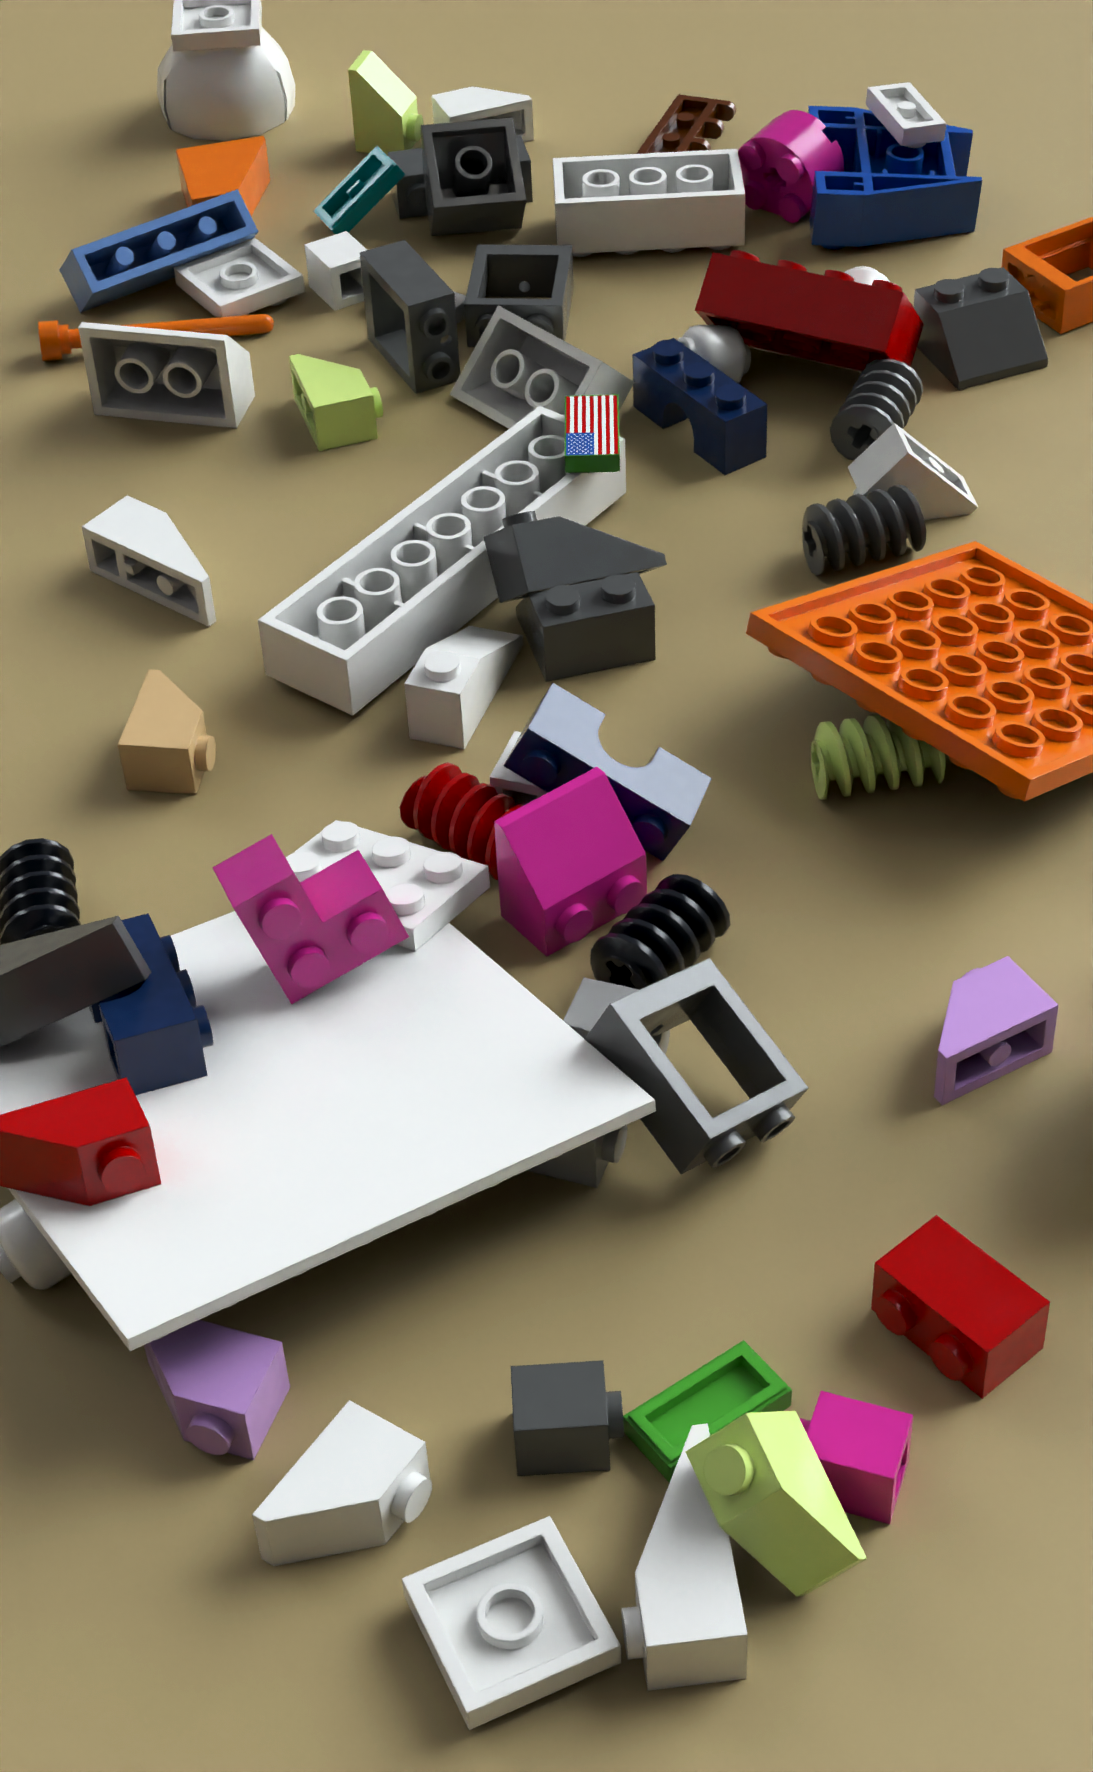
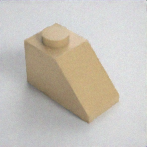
M148 669L118 743L126 789L196 795L204 772L212 771L216 757L215 739L206 733L203 711L163 672Z

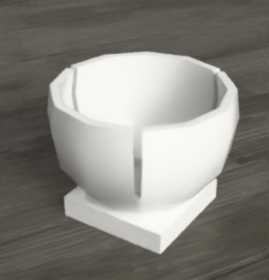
M174 0L171 30L172 44L158 67L157 75L158 100L163 116L172 131L192 139L231 141L261 135L288 120L295 106V82L289 61L280 45L261 26V0Z

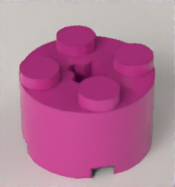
M789 110L770 121L740 147L738 155L745 190V205L752 210L763 209L782 216L790 223H795L811 210L815 171L844 172V158L841 147L837 140H834L832 143L822 132L826 126L818 118L804 111Z

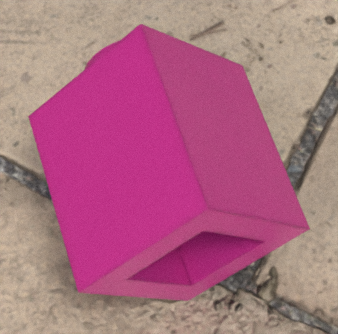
M821 1391L811 1421L803 1418L799 1419L844 1512L890 1525L909 1462L913 1415Z

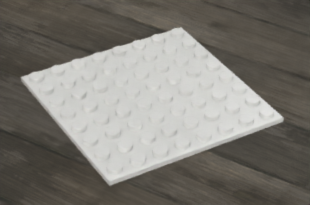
M233 911L171 935L180 970L186 969L189 974L195 994L196 1006L203 1005L206 1010L212 1030L213 1045L203 1048L208 1076L136 1095L150 1124L161 1184L92 1206L8 1189L129 1351H132L217 1311L231 1307L239 1301L285 1280L301 1275L307 1270L355 1248L364 1246L423 1217L430 1216L482 1190L496 1186L502 1181L550 1159L557 1158L609 1132L618 1130L631 1122L655 1112L656 1105L654 1098L450 923L444 926L418 950L413 951L394 945L291 1004L240 918ZM89 1007L7 1045L0 1046V1115L118 1080L110 1061L103 1023L94 1022Z

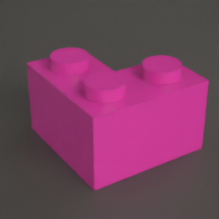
M271 834L212 867L233 909L291 1004L409 937L385 892L359 850L306 880L299 882Z

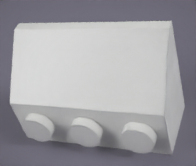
M498 305L449 395L509 429L538 406L565 415V396L618 394L620 410L635 382L601 360Z
M81 322L78 327L94 415L237 428L255 397L249 352L228 335Z

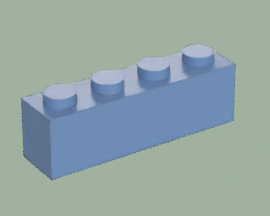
M237 189L74 248L61 266L60 272L81 313L175 278L174 267L253 239L259 231Z

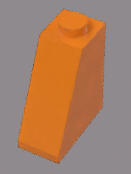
M264 136L176 149L181 188L187 207L238 189L250 215H253L270 182Z

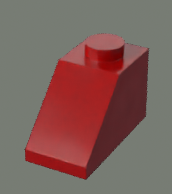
M127 1077L0 1115L1 1187L92 1206L161 1184L150 1124Z

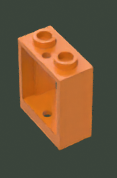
M1093 217L1003 249L1002 267L1028 290L1036 318L1060 334L1093 322V276L1077 282L1067 276L1087 267L1093 270Z

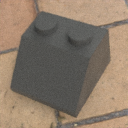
M513 117L421 125L424 192L431 236L522 228L526 194Z
M1004 267L987 268L978 274L958 279H943L934 285L915 289L914 309L924 323L917 348L957 390L1047 367L1048 356L1028 290Z
M638 572L625 575L614 574L605 579L570 586L559 585L549 590L529 593L516 606V616L546 682L656 660L655 604Z

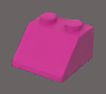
M598 767L494 821L501 916L546 957L570 943L581 940L588 933L618 916L628 913L631 908L639 905L647 894L646 852L605 772Z

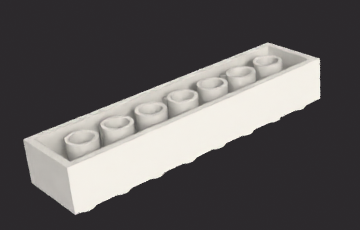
M538 406L258 619L265 674L353 716L416 665L425 648L454 634L498 598L484 536L503 529V518L523 512L535 511L537 520L560 516L586 526L626 493L625 438L619 437L620 471L565 472V415Z

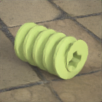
M869 715L865 719L863 727L855 718H846L840 724L839 732L832 722H820L811 744L813 780L818 798L822 800L827 799L829 782L836 780L842 795L845 797L851 795L853 778L860 777L867 793H874L878 774H884L891 790L898 789L901 771L908 772L915 787L922 786L925 768L931 767L939 784L942 783L945 775L946 755L924 741L907 736L900 726L888 719L887 723H885L879 715Z

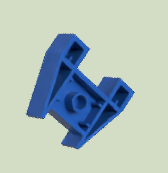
M808 106V113L818 118L826 126L822 132L832 143L834 140H837L844 158V172L815 171L810 212L812 245H821L827 249L837 250L845 246L861 247L975 232L982 177H967L973 130L946 125L944 141L926 143L923 147L909 148L901 146L871 110L855 107Z

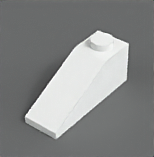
M127 495L82 526L91 572L208 627L216 622L209 576L166 512Z
M469 626L425 648L404 683L410 739L465 749L521 650L523 635Z
M708 1423L691 1426L635 1571L636 1606L621 1608L627 1659L643 1658L648 1691L747 1679L748 1634L729 1535L719 1526L686 1454L687 1450L710 1436Z

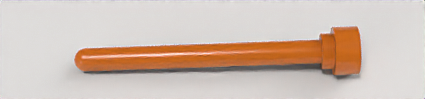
M254 314L120 326L238 336L268 333L273 329L274 321L268 314ZM58 320L38 322L43 361L63 360L64 354H72V349L82 348L78 328L69 329L68 324L59 325Z

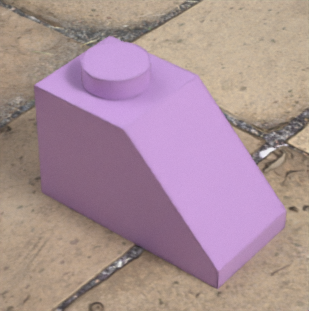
M1009 956L983 968L970 970L961 978L953 981L937 1058L934 1097L941 1105L1051 1053L1053 1050L1058 1004Z
M198 1320L169 1333L161 1339L145 1344L148 1363L183 1440L191 1442L194 1446L209 1454L223 1455L230 1453L254 1460L290 1389L282 1342Z

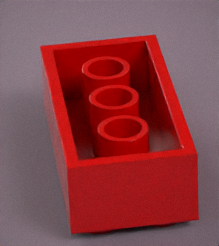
M732 250L730 256L712 252L695 307V311L707 325H729L740 332L744 344H747L748 347L860 372L865 369L867 363L875 359H894L904 362L911 367L924 323L899 285L885 280H873L872 285L854 282L852 276L837 270H825L824 275L806 272L807 269L803 265L789 260H778L777 265L762 263L757 256L740 250Z

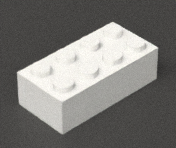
M738 149L553 158L557 245H572L574 257H585L592 253L616 252L618 254L630 255L639 250L659 249L666 252H679L685 248L698 247L724 250L731 246L745 245V190Z

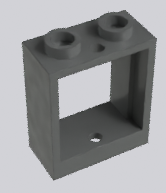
M405 240L360 252L369 341L415 394L456 382L460 376L455 293ZM446 335H449L448 340L444 343H441V339Z
M477 244L464 303L467 347H476L498 305L565 341L574 290L572 245ZM485 297H551V299H516Z
M710 958L610 1003L585 1038L587 1042L655 1099L656 1111L640 1119L680 1174L706 1161L711 1168L723 1165L745 1147L746 1140L757 1136L762 1143L772 1139L794 1121L795 1116L790 1109L808 1090V1086ZM691 1020L750 1099L712 1118L653 1037Z

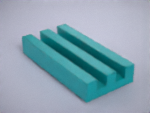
M376 146L313 212L335 235L345 231L349 233L405 176V173L384 151Z

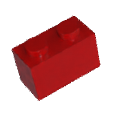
M935 1215L874 1263L871 1309L876 1313L881 1323L892 1333L900 1336L904 1335L931 1357L933 1363L943 1375L953 1381H961L980 1398L983 1399L1043 1349L1050 1301L938 1215Z

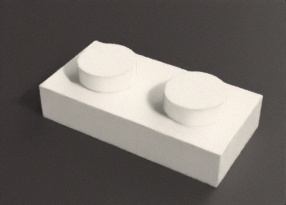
M910 82L867 87L866 106L901 146L919 148L923 147L926 143L944 141L947 123Z

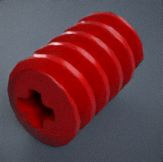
M446 762L438 765L428 775L421 776L413 782L406 791L399 809L400 818L405 826L417 830L423 837L434 840L440 847L453 851L461 858L488 865L489 874L493 879L498 880L494 821L524 805H516L514 799L509 795L498 794L495 787L486 783L480 784L476 776L466 772L462 773L457 765Z

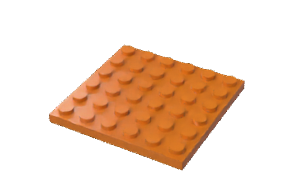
M977 541L750 612L746 634L766 645L770 653L780 658L789 659L809 671L816 681L833 686L855 699L857 705L862 709L880 714L900 726L907 736L924 741L948 755L953 764L972 770L996 784L999 791L1006 796L1025 802L1093 773V604Z

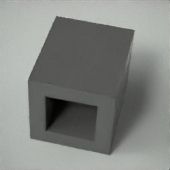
M604 1361L511 1366L513 1431L517 1476L610 1471L609 1439L624 1438L621 1391L606 1392Z

